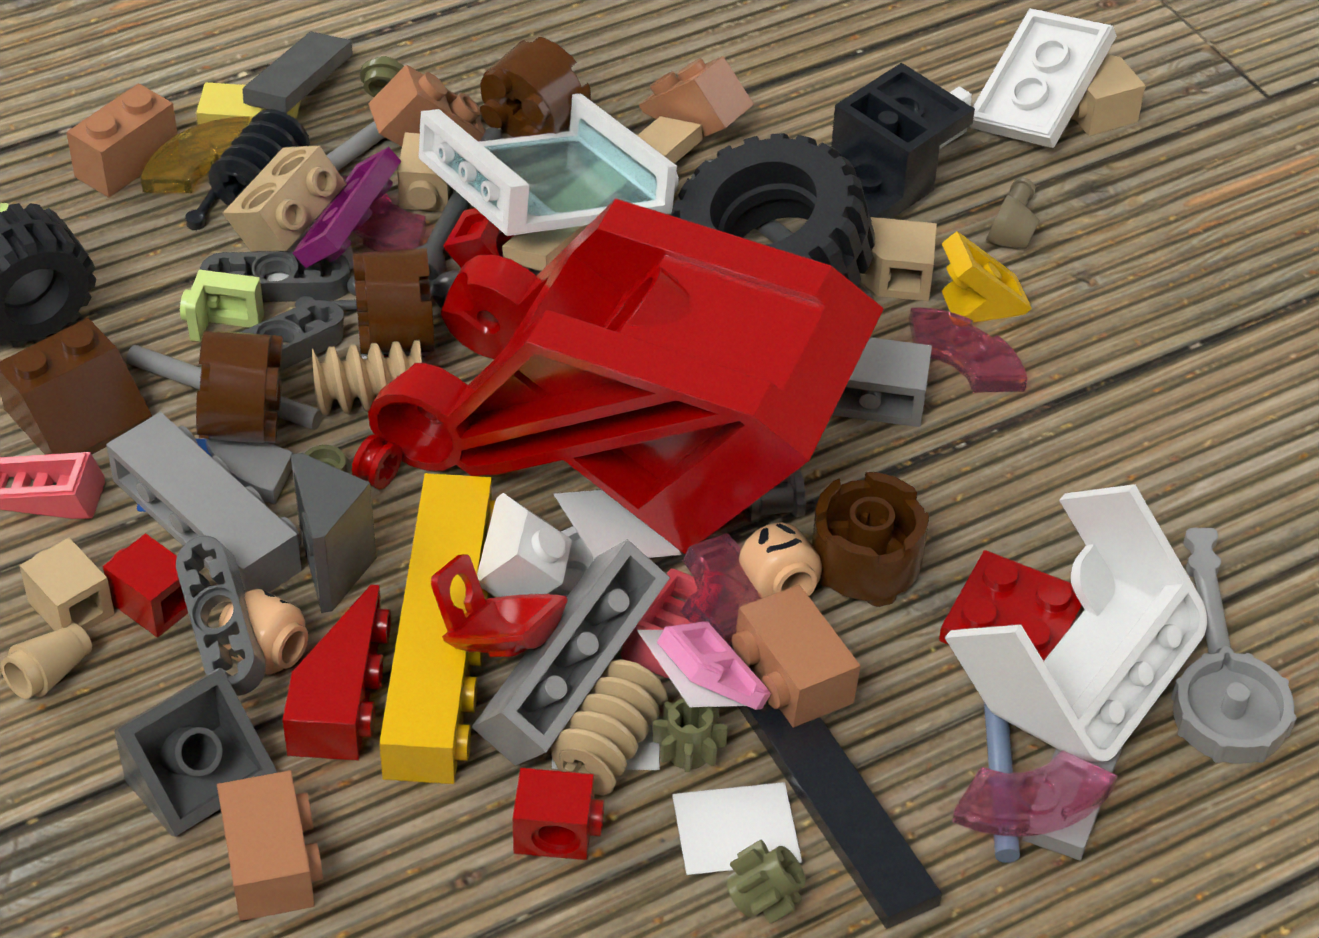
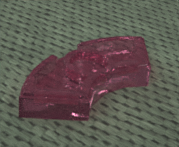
M341 175V177L343 178L344 181H345L346 178L348 177V176H343V175ZM385 193L370 205L369 208L373 212L370 218L353 231L363 239V245L376 252L414 249L423 245L426 232V216L403 210L393 204Z
M914 307L910 309L909 324L913 343L932 345L930 358L944 362L957 369L967 378L973 393L1025 392L1028 378L1021 360L1000 336L991 337L984 331L972 326L973 320L962 315L932 308Z
M727 533L689 547L683 562L694 576L697 592L688 597L681 613L690 623L708 621L727 644L730 645L733 635L737 632L739 607L757 601L758 591L739 562L741 548Z
M1063 750L1049 764L1032 771L1002 773L981 767L954 809L952 822L972 830L1001 836H1034L1054 832L1081 821L1098 809L1115 788L1117 775Z

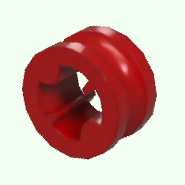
M376 434L368 436L359 446L354 456L352 475L365 481L369 480L370 485L378 490L386 488L399 470L402 461L401 447L393 442L385 444L384 439Z

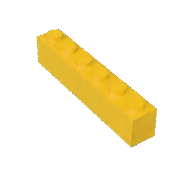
M424 474L379 742L383 780L455 784L458 760L468 761L471 725L463 724L465 712L475 713L478 680L477 677H470L471 666L482 665L483 652L459 650L444 642L442 636L447 632L431 588V578L455 556L461 554L470 556L476 574L478 573L496 501L492 500L491 477ZM456 575L450 586L451 600L456 607L463 609L464 613H466L467 611L463 603L466 593L465 584L462 578ZM482 589L485 599L490 598V593Z

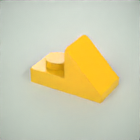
M956 231L941 243L950 261L946 269L953 280L943 288L942 294L956 323L968 324L1021 316L1032 309L1016 274L961 233Z

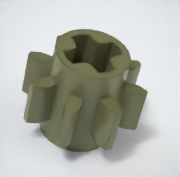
M684 698L676 701L674 704L668 701L665 702L663 720L653 721L652 741L661 744L660 761L662 763L671 761L675 766L684 769L685 772L700 768L706 763L714 766L716 764L717 748L725 747L727 743L728 726L718 723L719 707H689Z
M759 840L737 853L738 858L730 862V866L735 873L728 876L727 888L734 904L744 915L754 917L763 911L768 922L772 924L796 910L794 905L802 901L798 890L805 886V875L799 861L788 848L778 846L769 852L764 841Z

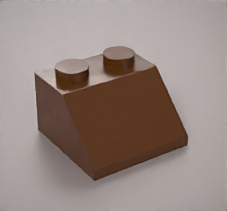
M89 318L0 361V393L4 410L45 455L81 452L94 454L107 447L106 444L152 417L117 347Z

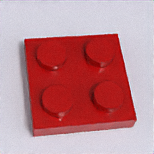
M984 550L941 626L939 641L949 645L945 636L950 630L1022 625L1044 661L1082 614L1084 608L1070 582Z

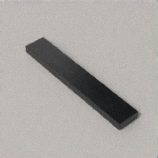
M732 642L727 643L733 649ZM768 701L759 710L748 706H738L886 929L940 906L941 891L820 717L793 728L781 710L774 709Z

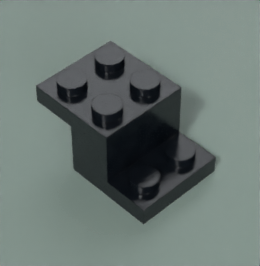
M902 62L835 104L831 147L838 150L840 156L848 159L855 168L857 178L860 179L870 217L893 219L934 191L940 145L973 124L975 108Z

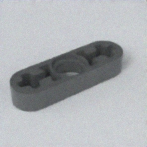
M293 251L221 252L207 257L200 266V270L260 277L263 302H291L304 296H310L314 300H337L349 292L347 282L351 278L349 261L344 255L339 256L332 262H328L324 258L305 268L293 255ZM272 272H284L289 275L280 281H268L263 278ZM299 274H304L305 278H299Z
M314 300L239 333L282 336L283 342L289 344L283 345L281 368H279V371L312 357V348L315 354L327 350L329 346L339 344L343 339L344 313L342 308L333 302Z
M211 536L195 537L188 541L179 551L176 559V570L206 675L217 668H222L236 695H244L254 690L261 683L266 671V662L249 619L245 602V590L234 555L216 538ZM208 556L214 558L209 562L208 568L211 579L218 585L211 586L210 582L199 573L204 568L203 559ZM221 602H232L233 614L230 620L222 627L209 628L208 616L211 610ZM230 644L231 648L243 658L237 664L238 673L233 676L226 672L233 667V661L230 651L223 645Z

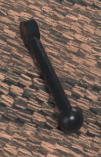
M212 188L197 210H191L186 214V225L189 229L200 230L206 226L205 215L218 197Z

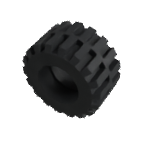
M20 203L8 205L6 211L0 212V345L2 346L8 342L13 347H24L28 341L36 344L44 340L46 336L64 330L63 326L69 321L74 323L81 315L79 312L80 308L88 306L92 298L88 291L95 288L96 277L93 275L95 266L88 256L89 254L63 219H60L57 213L49 208L43 210L39 204L30 203L25 209H23Z

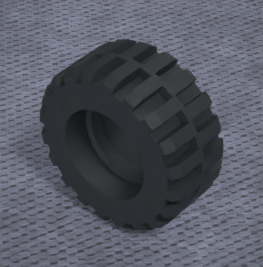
M785 133L771 134L770 139L759 140L757 136L743 139V145L733 149L729 145L717 151V158L713 161L705 160L696 168L694 172L695 178L693 180L688 178L678 194L680 200H676L671 216L741 238L756 227L772 220L781 218L806 219L807 222L792 235L766 245L831 265L856 286L862 281L860 273L865 274L873 258L871 250L875 246V233L860 179L857 178L855 168L849 160L840 156L839 151L828 144L821 142L817 146L815 139L802 135H797L796 139H789Z

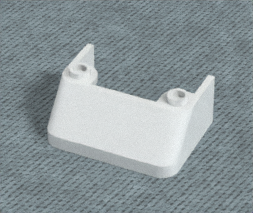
M1135 484L1065 493L1059 500L1086 545L1076 557L1071 571L1072 587L1085 610L1044 661L1022 625L950 630L945 636L947 643L985 704L994 715L1081 762H1105L1112 759L1118 753L1200 643L1207 628L1205 605Z

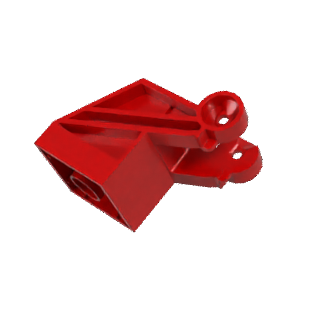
M615 198L537 276L512 259L494 254L477 255L465 262L448 291L441 310L442 319L449 332L463 346L478 355L494 360L468 385L443 368L423 362L414 363L407 371L397 376L381 389L368 411L369 426L373 434L384 439L385 444L393 442L401 447L402 461L404 463L426 471H444L457 465L470 476L479 477L480 475H498L564 460L682 553L686 554L810 461L884 308L831 265Z

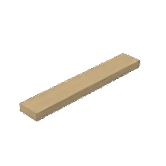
M662 116L637 135L674 164L703 140L701 124ZM600 165L547 210L552 214L604 208L615 198L630 202L638 194ZM588 225L515 235L502 246L503 257L512 259L525 268L542 271Z

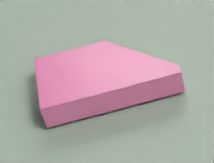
M708 621L667 626L664 628L657 643L691 682L755 710L764 707L771 694L768 688Z

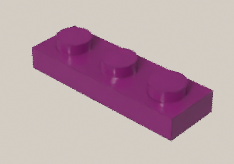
M389 146L354 167L345 180L347 185L322 211L293 251V255L305 268L324 258L328 262H332L341 256L351 245V241L348 238L351 232L362 226L372 215L373 212L369 208L372 202L378 200L392 187L393 182L390 177L401 163V160Z

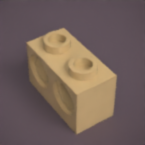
M320 146L283 147L223 212V215L250 251H287L347 184Z

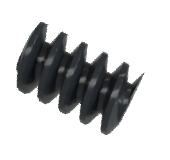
M274 109L260 111L252 118L250 124L242 129L241 134L232 141L230 147L223 151L220 159L212 164L208 173L211 188L220 200L229 206L283 147L310 146L309 135L294 117L285 112Z

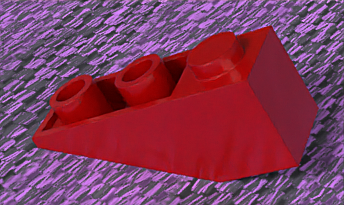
M371 584L292 671L282 719L287 756L359 761L363 737L373 736L376 706L374 701H369L371 689H381L384 665L383 655L377 654L379 643L388 644L391 631V610L381 608L380 585Z

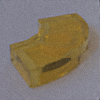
M232 117L206 122L189 128L169 139L159 147L147 162L141 176L142 191L146 193H192L198 180L206 173H209L212 164L220 159L223 151L229 148L232 141L241 134L242 129L250 124V117Z

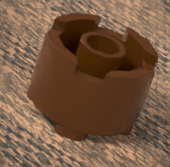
M538 37L533 42L522 40L484 73L480 82L481 97L484 102L480 107V113L488 126L501 129L512 137L548 133L557 134L565 132L570 128L572 94H582L591 101L590 86L588 83L581 86L578 77L571 69L577 62L560 45L544 37ZM533 151V152H527V153H529V154H536V153H539L540 151Z
M427 248L353 254L361 357L368 356L371 343H377L383 355H389L392 342L396 341L400 343L405 354L410 353L414 340H420L421 352L434 351V324L428 279L430 274Z
M221 331L203 332L199 364H202L200 391H197L196 430L199 438L221 441L276 443L277 411H280L282 379L279 378L283 350L282 336Z
M865 472L864 480L849 481L842 485L840 478L834 480L820 494L815 509L812 546L819 554L822 564L821 577L818 583L833 589L843 596L867 601L876 607L893 604L896 601L897 595L905 592L918 579L923 562L929 514L928 512L925 513L924 508L916 500L917 491L915 488L895 476L877 472Z

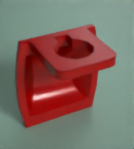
M467 554L455 556L431 578V588L447 632L442 636L444 642L456 649L467 652L489 653L490 657H513L527 649H534L544 644L559 624L568 602L566 595L524 594L485 599L472 560ZM456 575H459L465 584L466 593L463 603L467 611L466 613H464L463 609L456 607L451 600L450 586Z

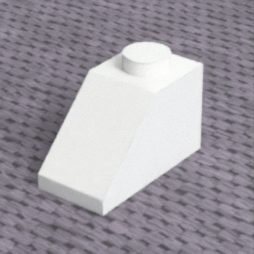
M502 493L495 501L477 573L481 588L495 597L550 593L563 584L572 539Z

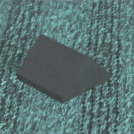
M304 453L291 455L299 529L321 613H326L335 609L377 558L371 486L365 480Z
M217 668L114 729L125 781L171 836H178L221 809L217 784L278 773L222 668Z

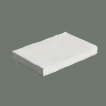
M1030 8L973 106L975 108L973 124L970 125V128L1054 148L1117 37L1114 27L1112 25Z

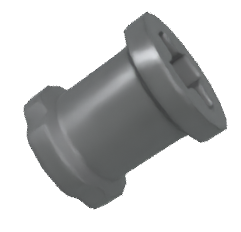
M798 469L747 507L744 511L748 522H758L760 516L788 512H792L795 517L804 516L806 512V499L801 471Z

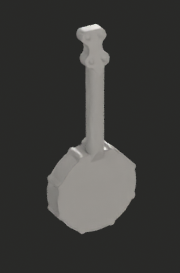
M1189 528L1183 541L1184 546L1192 554L1188 558L1186 571L1189 576L1194 577L1196 590L1206 608L1207 628L1205 638L1208 653L1202 654L1201 658L1192 663L1175 682L1171 699L1173 700V715L1178 728L1177 733L1196 750L1212 758L1216 763H1263L1268 756L1278 750L1285 738L1291 735L1296 721L1294 700L1288 686L1289 681L1266 663L1254 658L1252 654L1234 653L1233 649H1231L1217 579L1221 558L1213 552V548L1217 543L1218 533L1214 528Z

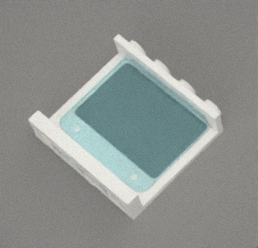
M572 94L570 130L557 134L548 133L478 142L440 109L421 111L419 159L506 236L589 225L615 198L661 213H672L674 194L679 184L677 165L582 94Z

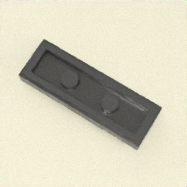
M310 31L242 88L243 103L267 110L274 109L287 113L352 56V40Z

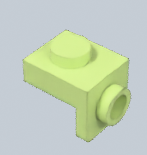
M199 270L191 290H184L180 302V317L182 320L187 321L190 340L201 342L203 332L206 331L209 322L249 328L261 323L264 317L260 277Z

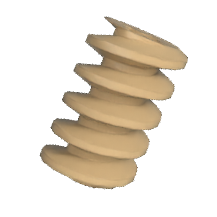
M414 340L409 356L405 355L398 341L392 342L389 355L384 358L377 343H371L367 359H362L356 345H350L345 361H341L334 346H329L324 362H319L312 348L315 396L321 413L323 415L330 413L333 399H338L344 413H350L355 397H359L365 411L368 412L383 387L407 371L414 363H422L420 340Z
M626 660L611 661L551 745L552 758L557 768L565 772L594 774V794L604 796L611 793L616 784L615 778L621 776L627 767L626 760L634 757L638 749L637 743L645 740L649 732L648 726L658 719L660 714L658 705L668 701L667 691L661 681L650 670L636 662Z

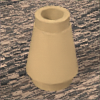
M72 623L67 627L13 645L9 649L8 656L1 661L3 677L11 690L19 697L29 699L34 695L43 697L86 655L91 653L92 643L86 631L80 625Z

